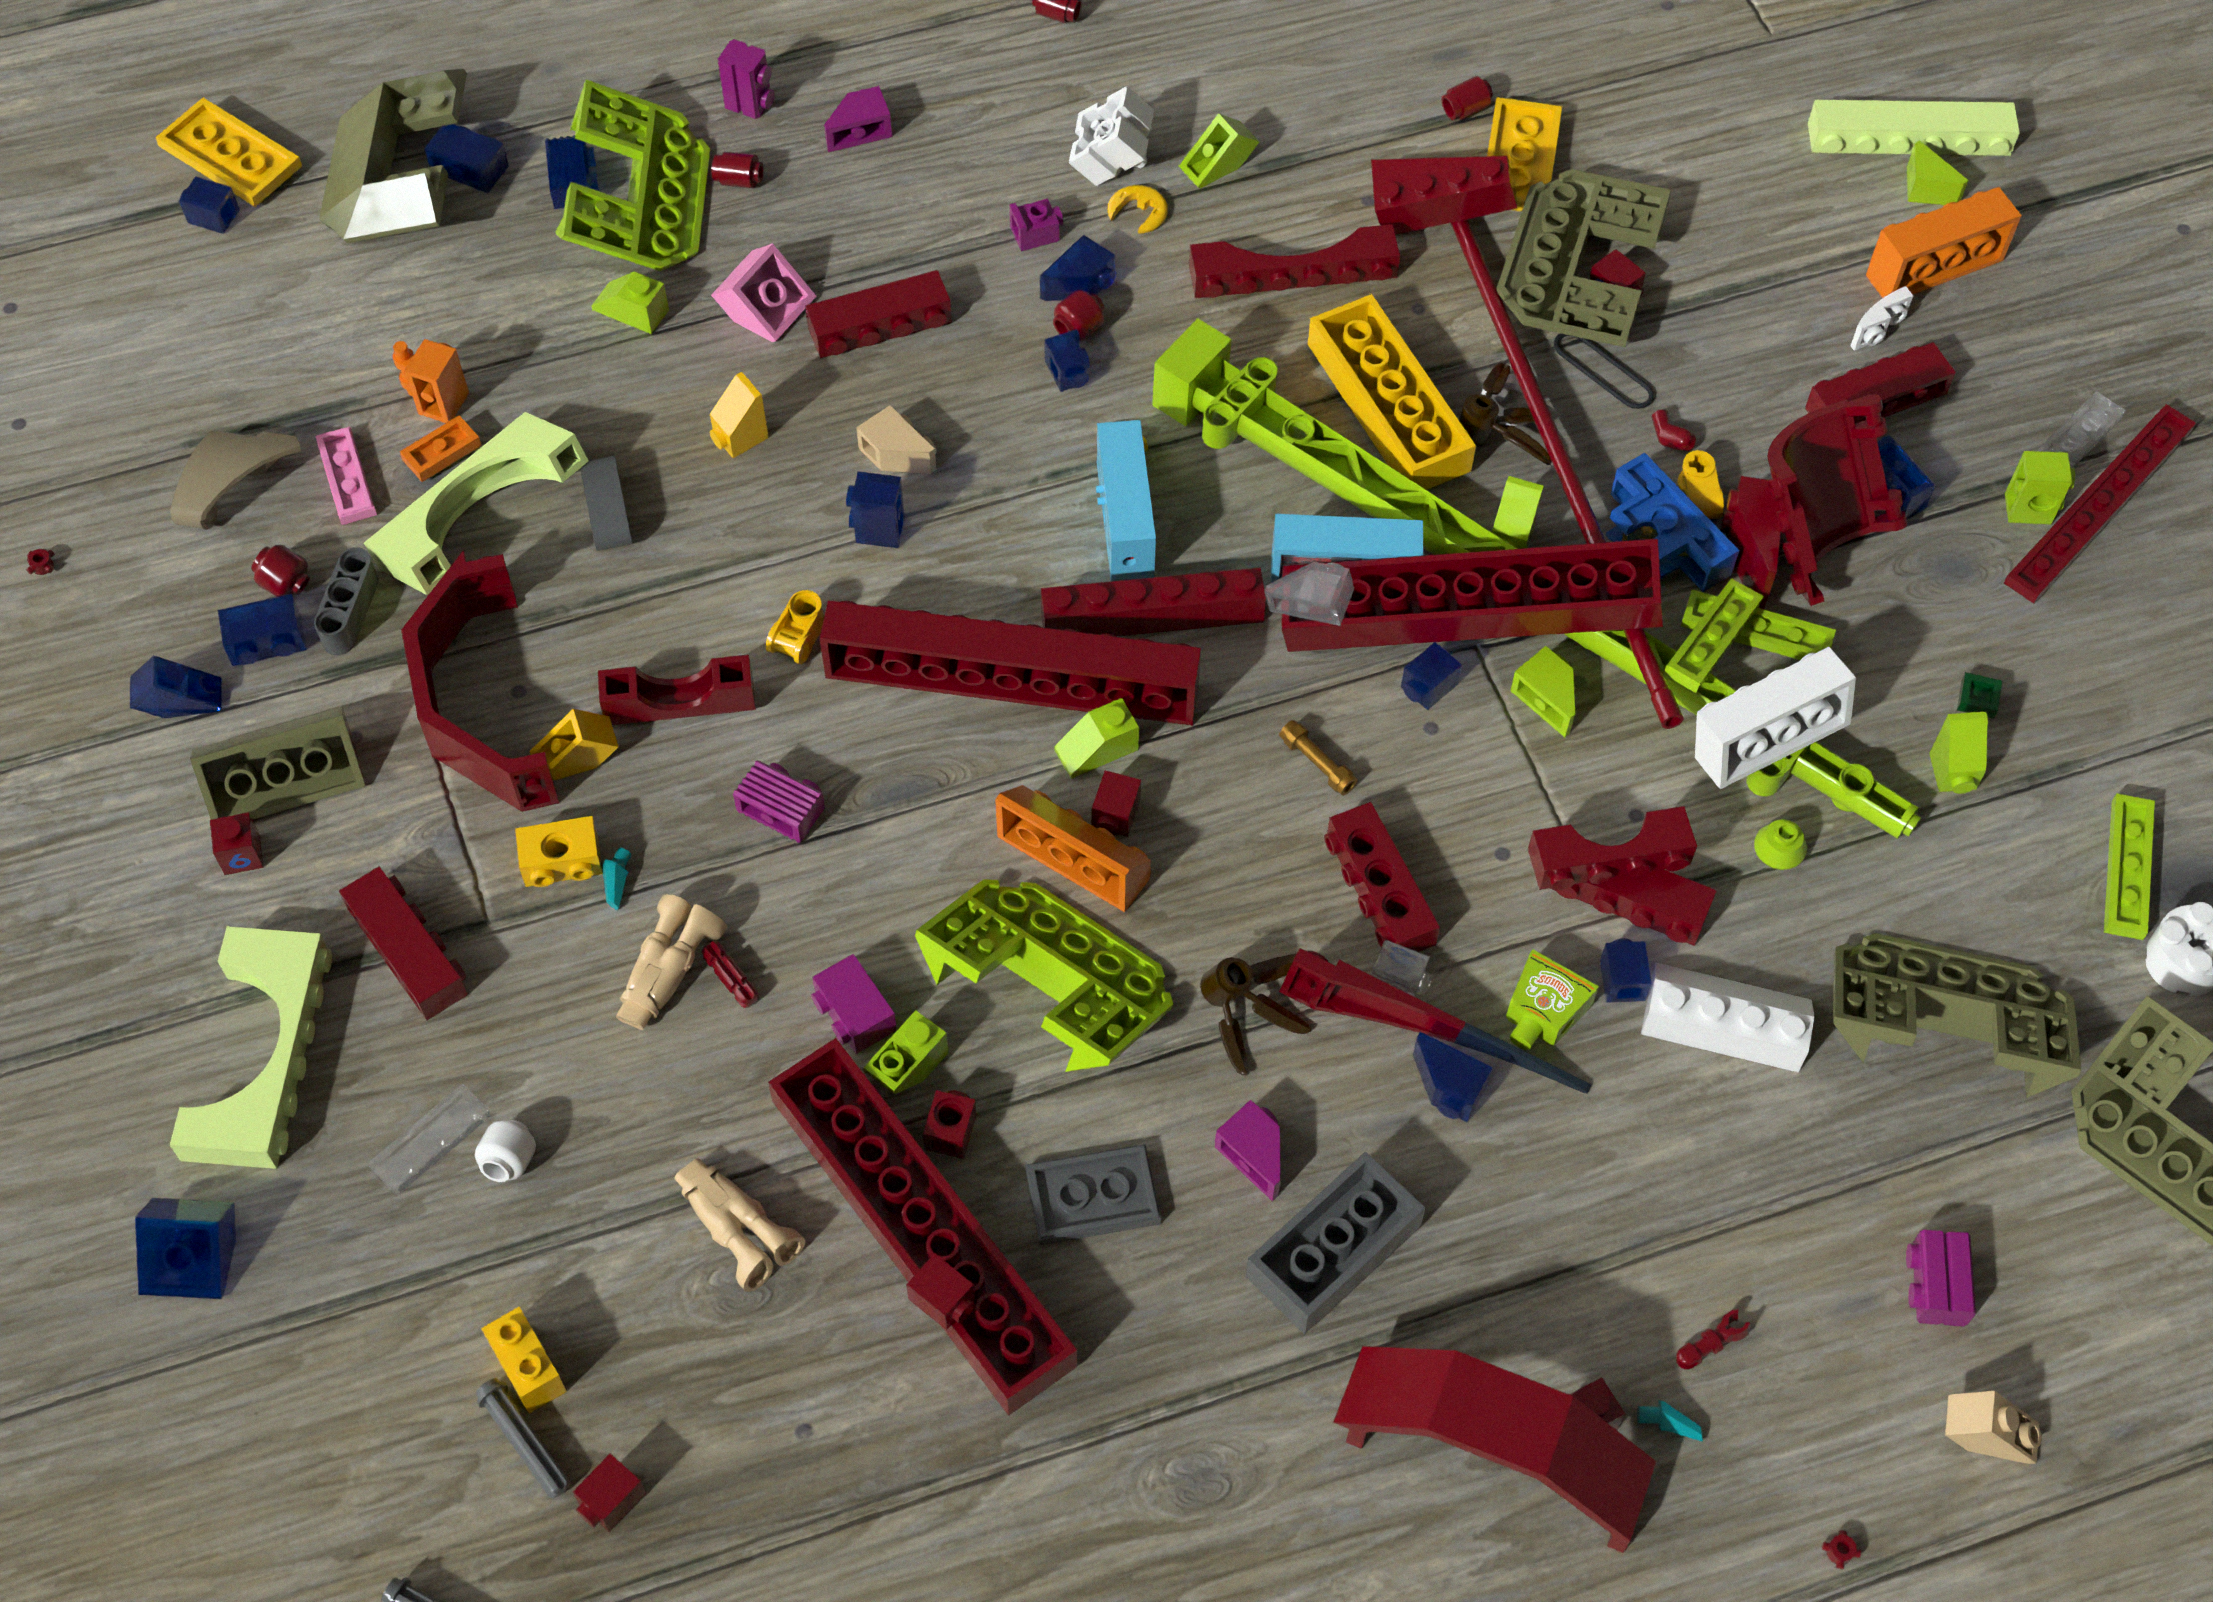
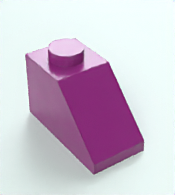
M880 86L846 94L824 124L828 153L892 137L890 112Z
M1249 1100L1216 1130L1215 1148L1271 1201H1274L1278 1197L1280 1187V1126L1278 1125L1277 1118L1266 1107L1259 1108L1252 1100Z

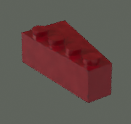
M1507 156L1371 160L1375 213L1380 225L1393 224L1395 235L1518 208L1515 181Z

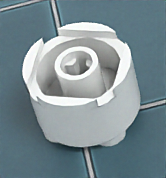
M2197 902L2193 905L2175 908L2164 917L2148 940L2146 946L2147 958L2145 959L2146 967L2153 979L2166 990L2174 993L2179 990L2190 993L2189 996H2200L2213 990V907L2205 902Z

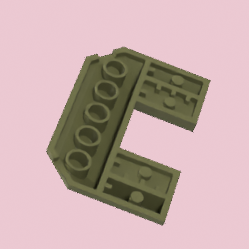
M465 69L443 70L383 82L373 87L340 117L319 219L329 229L334 230L346 243L433 228L440 225L449 176L443 165L390 175L399 134L458 123L467 76Z
M1569 169L1560 173L1559 179L1547 184L1541 181L1530 186L1497 286L1498 294L1522 325L1626 347L1630 341L1641 290L1577 276L1590 235L1655 249L1657 242L1660 240L1671 189L1575 169Z
M1877 933L1865 936L1861 944L1853 947L1846 943L1835 948L1833 1024L1863 1063L1872 1038L1882 1040L1888 1044H1901L1913 1047L1917 1035V1027L1993 1043L1994 1065L2003 1066L2013 1071H2024L2026 1098L2076 1078L2081 1072L2074 997L2063 989H2059L2056 992L2042 982L2044 975L2034 967Z
M2146 996L2071 1091L2080 1149L2213 1247V1144L2166 1110L2211 1054L2213 1042L2149 996Z

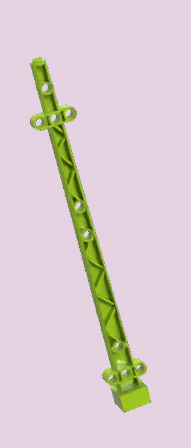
M1199 318L1155 361L1152 406L1185 427L1200 411L1203 412L1202 439L1207 446L1214 449H1222L1229 446L1240 435L1374 518L1423 520V548L1434 555L1517 549L1275 393L1278 368L1271 359L1266 357L1254 358L1242 370L1231 365L1232 339ZM1623 630L1564 634L1581 644L1585 649L1594 652L1646 684ZM1645 631L1661 671L1664 673L1667 664L1677 651ZM1711 673L1696 693L1664 675L1677 703L1696 716L1697 711L1701 710L1708 703L1718 702L1737 691ZM1817 741L1746 777V784L1754 794L1768 797L1774 795L1790 774H1793L1830 797L1838 809L1845 812H1855L1897 839L1902 834L1909 837L1921 820V817L1916 815L1919 809L1918 806L1874 779L1867 767L1849 763ZM1762 770L1768 771V772H1770L1772 775L1766 774V773H1764ZM1848 786H1852V787H1854V788L1857 789V790H1853V789L1849 788Z

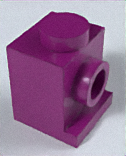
M1048 198L1022 206H1017L1016 203L1009 204L1010 228L1021 251L1059 241V227L1063 226V217L1059 206L1052 207Z

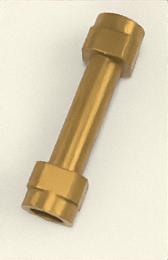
M1295 720L1289 721L1279 733L1284 743L1291 750L1298 748L1329 778L1328 785L1335 792H1339L1342 796L1348 794L1358 782L1353 772L1346 765L1339 767L1308 738L1309 730Z

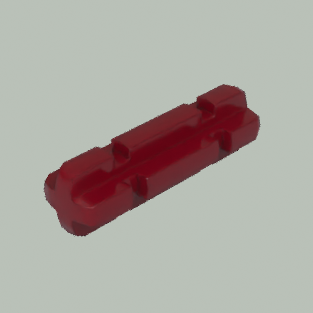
M712 941L702 949L703 959L710 967L714 968V973L729 992L735 995V999L743 1008L750 1007L759 1000L758 990L752 982L747 981L748 977L733 958L725 953L726 950L719 941Z

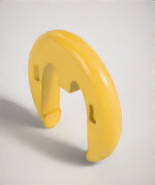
M1144 185L1124 187L1114 193L1109 200L1107 209L1111 221L1132 200H1137V207L1142 210L1147 209L1149 206L1154 208L1144 224H1141L1138 234L1148 233L1157 229L1163 224L1168 214L1167 202L1163 195L1157 190Z

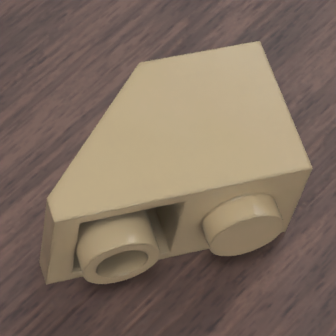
M890 405L856 427L859 450L881 471L926 474L936 471L935 454L937 450L934 443L929 437H922L914 429L910 419L904 414L900 415Z
M1996 1391L1950 1394L1948 1396L1945 1432L1948 1438L1970 1452L2026 1464H2037V1451L2041 1444V1431L2038 1421Z

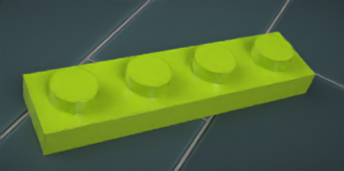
M1731 578L1667 664L1663 675L1696 693L1757 610L1764 596Z
M1692 589L1681 627L1693 630L1717 596ZM1757 608L1734 642L1801 660L1810 653H1817L1827 647L1831 648L1836 630Z
M2116 793L2112 800L2104 933L2144 940L2148 934L2155 800Z

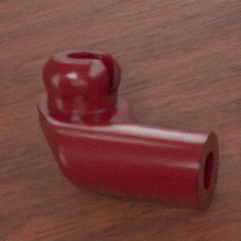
M1658 410L1652 414L1651 417L1656 435L1662 446L1678 451H1690L1695 447L1696 436L1686 428L1673 425L1667 410Z

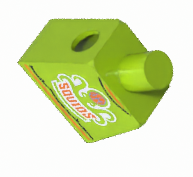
M1532 949L1506 1014L1508 1021L1517 1025L1510 1035V1040L1517 1047L1524 1050H1530L1537 1038L1550 1045L1557 1044L1591 1008L1599 986Z

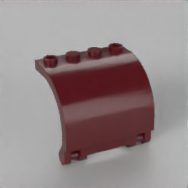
M1867 395L1850 402L1845 399L1810 412L1784 428L1774 438L1768 449L1767 457L1772 479L1768 480V487L1773 500L1778 501L1780 511L1775 512V516L1781 532L1786 535L1787 542L1783 543L1786 559L1790 565L1793 564L1794 574L1790 575L1791 583L1797 595L1802 594L1810 606L1825 601L1824 595L1811 576L1812 572L1818 570L1817 562L1826 553L1846 541L1865 534L1899 531L1908 525L1906 513L1901 511L1900 508L1903 504L1901 491L1898 489L1888 490L1877 437L1885 435L1888 432L1886 419L1881 417L1880 412L1883 410V404L1879 395ZM1853 416H1865L1866 420L1855 424ZM1874 510H1886V514L1875 517Z

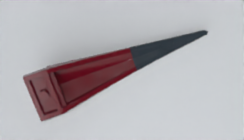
M1299 948L1279 991L1314 1010L1356 1017L1411 1030L1494 1056L1582 1093L1588 1094L1592 1085L1340 959L1335 966L1329 963L1323 955L1314 951L1307 952Z

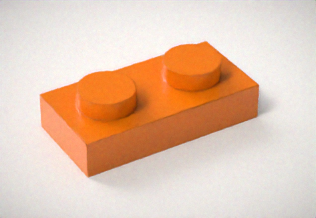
M458 415L399 452L403 462L423 482L482 445L479 436Z

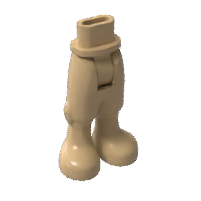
M662 895L657 906L660 918L655 931L648 935L641 945V953L632 970L626 990L620 997L623 1004L616 1018L640 1030H644L651 1017H657L658 1010L663 1008L675 993L686 972L692 967L695 958L694 951L704 938L718 940L727 929L726 923L716 914L697 904L691 908L685 899L675 895ZM685 925L678 941L670 947L671 940L678 928Z
M696 1158L676 1174L675 1180L683 1188L681 1192L683 1197L689 1200L699 1219L711 1232L712 1239L719 1245L729 1248L738 1261L736 1279L745 1292L755 1291L768 1280L773 1270L770 1257L779 1266H784L798 1257L803 1250L805 1239L795 1229L780 1227L768 1219L761 1203L749 1197L732 1181L721 1175L715 1166L707 1167L700 1158ZM742 1229L751 1230L763 1243L770 1257L747 1238Z

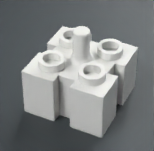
M1126 86L1108 96L1106 104L1096 103L1081 111L1078 115L1075 130L1079 140L1075 141L1072 145L1069 164L1096 186L1117 177L1122 168L1126 171L1133 166L1138 168L1144 167L1147 163L1146 155L1149 141L1146 137L1152 129L1154 109Z

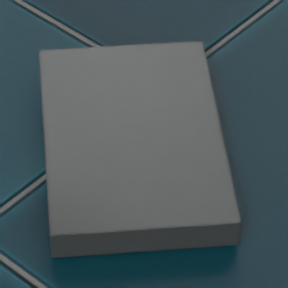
M1146 1144L1025 1164L1039 1245L1161 1224Z

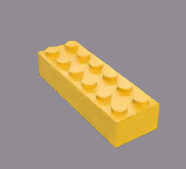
M1372 294L1310 318L1308 346L1388 466L1426 490L1471 472L1476 449L1475 443Z

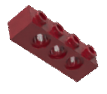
M1372 802L1329 817L1327 834L1324 835L1327 849L1332 856L1337 855L1342 864V876L1349 887L1354 886L1359 896L1358 904L1363 916L1366 919L1371 918L1376 927L1375 936L1383 951L1388 950L1395 962L1398 959L1392 956L1391 951L1393 949L1402 950L1410 956L1436 946L1440 926ZM1355 849H1365L1369 853L1361 854L1356 852ZM1372 880H1382L1386 884L1376 885ZM1398 911L1402 913L1404 916L1394 917L1390 915L1388 912ZM1396 953L1398 957L1404 958L1402 953Z

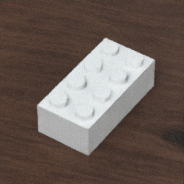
M1827 647L1817 653H1810L1804 656L1799 662L1785 669L1773 671L1768 677L1750 686L1745 685L1739 688L1734 694L1718 702L1708 703L1701 710L1697 711L1695 759L1716 785L1722 789L1850 725L1856 677L1833 650Z

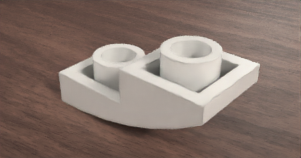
M1906 286L1885 296L1866 312L1857 326L1851 343L1854 351L1867 345L1874 346L1884 339L1889 324L1895 325L1906 317L1913 298L1912 293Z

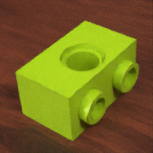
M2023 452L2005 491L2008 523L2052 524L2058 510L2061 511L2064 507L2065 496L2068 490L2073 489L2075 484V469L2070 467L2068 453Z

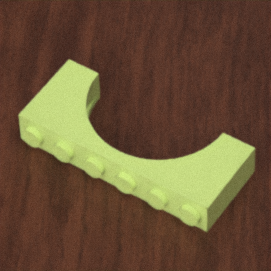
M524 412L366 540L364 545L381 571L428 595L451 567L442 552V545L448 530L464 511L488 494L517 482L533 479H550L563 483L589 460L574 433Z
M227 926L218 963L227 979L253 985L264 991L277 1003L280 1014L279 1039L266 1067L243 1090L227 1099L210 1105L190 1108L179 1107L170 1146L179 1160L184 1162L277 1169L280 1155H284L288 1148L289 1137L286 1129L289 1117H294L297 1110L296 1087L298 1080H303L305 1076L306 1058L304 1054L307 1044H311L314 1039L315 1023L313 1017L315 1009L320 1008L323 1002L324 990L322 980L324 972L328 973L331 968L332 952L331 949L327 948L320 933Z

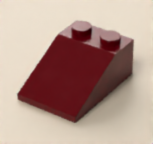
M1741 476L1737 490L1730 489L1727 511L1724 510L1720 531L1727 533L1726 537L1739 549L1734 567L1744 586L1764 596L1758 607L1764 609L1777 573L1781 530L1778 526L1775 512L1780 511L1778 501H1774L1771 496L1767 479Z

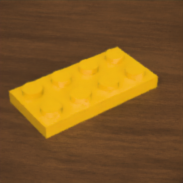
M204 97L155 137L160 148L254 207L302 167L299 156Z
M1496 97L1487 156L1508 157L1515 181L1518 207L1513 210L1522 211L1530 186L1541 181L1544 184L1551 182L1562 106Z

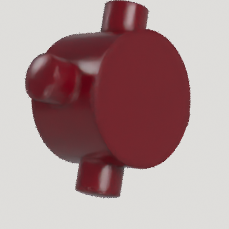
M44 549L30 551L27 554V562L30 566L26 571L29 574L35 573L37 575L51 573L54 570V563L51 558L55 553L52 550L46 551Z
M1840 1530L1839 1535L1835 1536L1830 1543L1823 1542L1822 1550L1827 1551L1828 1558L1836 1564L1835 1567L1837 1569H1844L1845 1564L1849 1563L1853 1557L1860 1558L1861 1549H1857L1854 1540L1847 1536L1848 1532Z

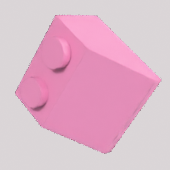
M774 244L752 250L711 295L732 321L771 342H776L805 310V305H809L816 297L814 292Z

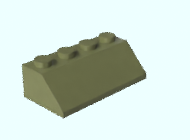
M342 706L192 749L190 757L211 820L249 812L253 820L366 786L354 740Z

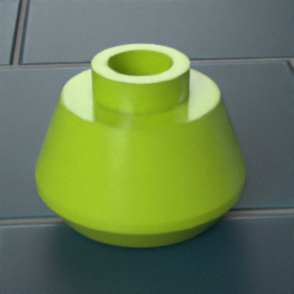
M1780 819L1762 827L1758 831L1754 840V849L1759 859L1769 867L1788 870L1802 863L1807 853V843L1802 829L1796 823Z

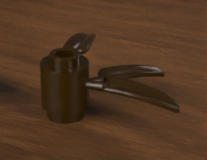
M1498 363L1490 371L1482 387L1486 394H1475L1466 398L1459 422L1476 447L1482 446L1488 441L1492 431L1495 430L1501 433L1504 439L1515 444L1544 464L1551 465L1552 461L1547 450L1534 438L1513 425L1506 429L1497 424L1501 422L1509 424L1535 422L1529 407L1507 408L1503 411V416H1498L1499 407L1491 397L1493 394L1498 395L1501 393L1511 368L1505 363Z
M1296 954L1272 958L1252 964L1251 966L1239 958H1225L1207 971L1201 978L1200 989L1203 997L1210 1004L1223 1008L1225 1019L1219 1022L1221 1038L1232 1066L1242 1076L1249 1074V1063L1239 1022L1237 1019L1232 1018L1230 1004L1243 995L1254 1002L1252 1005L1254 1013L1276 1026L1301 1035L1308 1034L1311 1031L1308 1023L1264 994H1258L1257 996L1249 991L1252 979H1254L1257 985H1261L1286 976Z

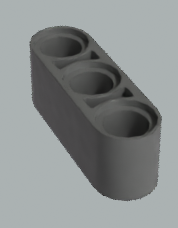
M615 455L589 460L580 469L596 551L633 544Z
M360 547L347 549L338 558L314 619V626L322 646L327 653L332 655L345 654L355 645L378 585L379 578L370 554Z

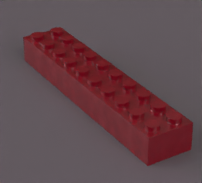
M1658 539L1283 566L1281 629L1288 652L1663 627Z
M828 600L819 637L824 673L827 679L1090 712L1122 698L1132 716L1136 719L1193 726L1199 689L1201 648L1191 647L1184 643H1159L1146 638L1136 640L1120 638L1112 634L1096 635L1081 633L1074 629L1057 630L1042 628L1035 624L1018 625L996 619L987 621L971 619L963 615L947 616L932 614L925 610L908 611L894 609L886 605L869 606L852 601L837 602Z
M836 1038L768 1081L774 1105L907 1282L935 1253L974 1284L975 1300L973 1302H975L973 1310L963 1322L958 1323L955 1321L948 1330L944 1329V1331L1008 1416L1077 1368V1349Z

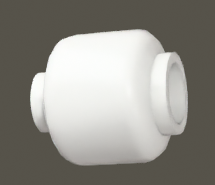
M516 1120L496 1121L487 1128L476 1147L475 1158L480 1171L487 1178L496 1182L514 1180L519 1178L526 1170L535 1153L536 1143L529 1129L523 1123Z

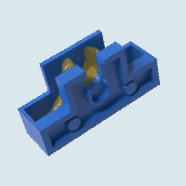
M1645 452L1617 468L1610 495L1620 505L1612 510L1610 519L1616 526L1606 532V536L1611 542L1658 539L1660 579L1681 568L1702 592L1707 591L1731 576L1739 549Z

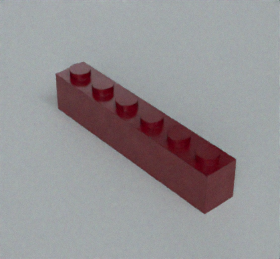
M1261 567L1041 588L1043 628L1074 629L1081 633L1096 635L1112 634L1114 636H1127L1264 622L1266 596Z

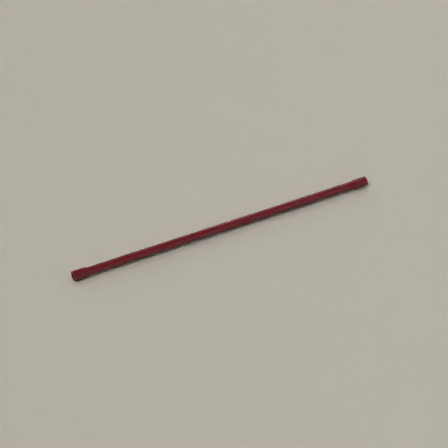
M1468 219L1452 222L1451 226L1586 544L1605 543L1606 540L1502 298L1497 292L1496 284ZM1644 629L1623 630L1649 689L1652 704L1662 727L1671 729L1679 726L1683 722L1684 717L1672 690L1667 685Z

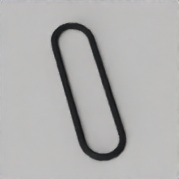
M1560 333L1554 339L1555 351L1561 357L1626 406L1641 409L1652 403L1654 399L1652 388L1590 340L1576 337L1644 387L1649 394L1647 401L1640 404L1628 401L1563 352L1559 347V341L1561 338L1571 335Z

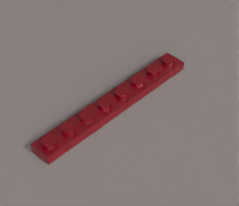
M2165 404L2007 575L2004 584L2034 604L2192 432L2196 422Z

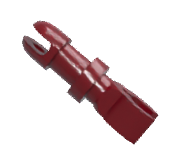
M1739 1309L1729 1311L1714 1330L1706 1329L1701 1333L1699 1340L1693 1344L1689 1342L1677 1351L1676 1362L1678 1366L1686 1370L1692 1369L1702 1362V1358L1709 1353L1717 1354L1722 1351L1724 1343L1737 1342L1744 1339L1749 1334L1750 1322H1746L1741 1328H1729L1730 1323L1738 1321Z

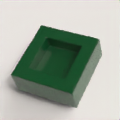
M1965 672L1961 680L1957 711L1966 713L1986 712L1988 718L1994 719L1999 708L2003 681Z

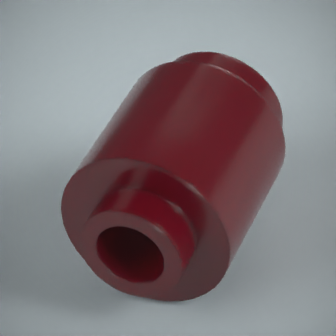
M1032 0V6L1036 7L1037 15L1065 24L1068 21L1075 23L1081 11L1082 0Z
M1474 76L1448 89L1447 93L1441 97L1442 107L1451 120L1457 118L1462 120L1490 106L1493 96L1492 88L1487 80Z
M723 152L722 155L716 154L713 158L712 178L714 181L720 182L722 186L754 189L757 183H761L763 180L764 165L762 162H759L758 156L755 154Z

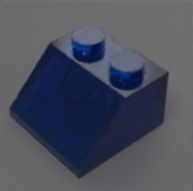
M152 1198L135 1217L138 1295L222 1299L236 1243L235 1202Z

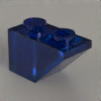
M153 655L130 676V708L161 718L218 712L222 709V677Z

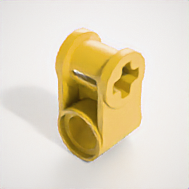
M1691 451L1683 460V471L1678 476L1677 485L1709 519H1721L1723 516L1724 500L1722 489L1719 486L1715 460L1705 451Z
M801 590L793 594L780 618L774 623L766 640L767 652H780L794 658V662L800 665L807 660L815 641L821 633L824 620L821 598L817 593L810 590ZM805 612H813L809 615H801Z

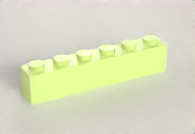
M1814 100L1808 120L1812 153L1911 154L1914 144L1920 140L1937 155L2011 156L2020 133L2015 105L2012 102Z

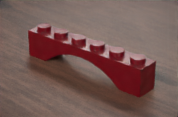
M1393 224L1359 227L1347 238L1333 246L1301 255L1274 256L1259 254L1238 248L1225 241L1190 244L1189 270L1195 299L1215 298L1235 294L1283 291L1294 288L1351 284L1373 280L1382 281L1397 278L1400 253Z

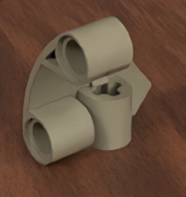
M217 430L211 431L195 448L183 469L171 505L172 521L177 525L205 530L210 529L217 518V501L246 475L259 476L277 463L283 456L300 452L301 447L297 437L271 432H262L253 437Z

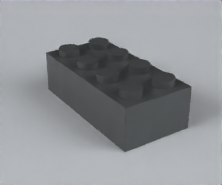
M1365 1151L1248 1258L1246 1277L1298 1329L1306 1334L1421 1227L1425 1207Z

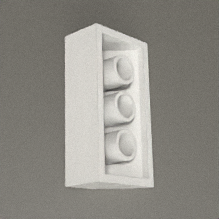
M1655 962L1641 1035L1799 1072L1809 1052L1814 1011L1811 999Z

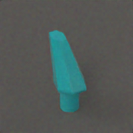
M618 848L612 860L605 859L602 864L606 903L615 910L619 909L626 877L629 873L624 868L632 856L624 848Z
M1659 1400L1658 1406H1638V1423L1658 1424L1661 1431H1669L1703 1442L1701 1426L1666 1402Z

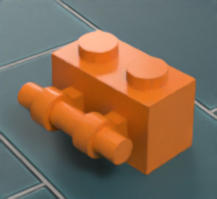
M424 339L414 354L408 348L406 342H396L393 345V361L396 368L401 371L399 374L401 386L407 390L410 396H413L418 414L444 423L452 420L469 394L457 350L446 343H437Z

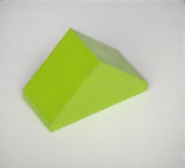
M1917 141L1914 144L1907 164L1908 202L1946 205L1950 202L1956 203L1961 201L1969 180L1923 142Z

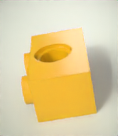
M593 816L515 828L519 869L526 887H546L554 882L571 879L583 881L592 876L603 874L599 838ZM559 852H566V854H564L561 857H553L555 854Z
M520 1307L513 1309L481 1328L528 1414L567 1392L556 1369Z

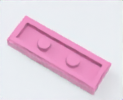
M351 427L315 436L341 524L345 525L376 516L377 513Z

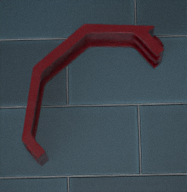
M462 551L401 629L417 718L431 755L521 812L558 804V794L545 752L519 758L504 757L442 717L439 713L432 671L461 629L474 617L518 607L503 554L484 556L467 562L464 551Z
M1362 1346L1333 1423L1349 1429L1346 1443L1361 1449L1367 1432L1426 1436L1533 1477L1606 1529L1611 1534L1607 1547L1624 1553L1631 1541L1656 1464L1652 1457L1574 1396L1457 1350Z

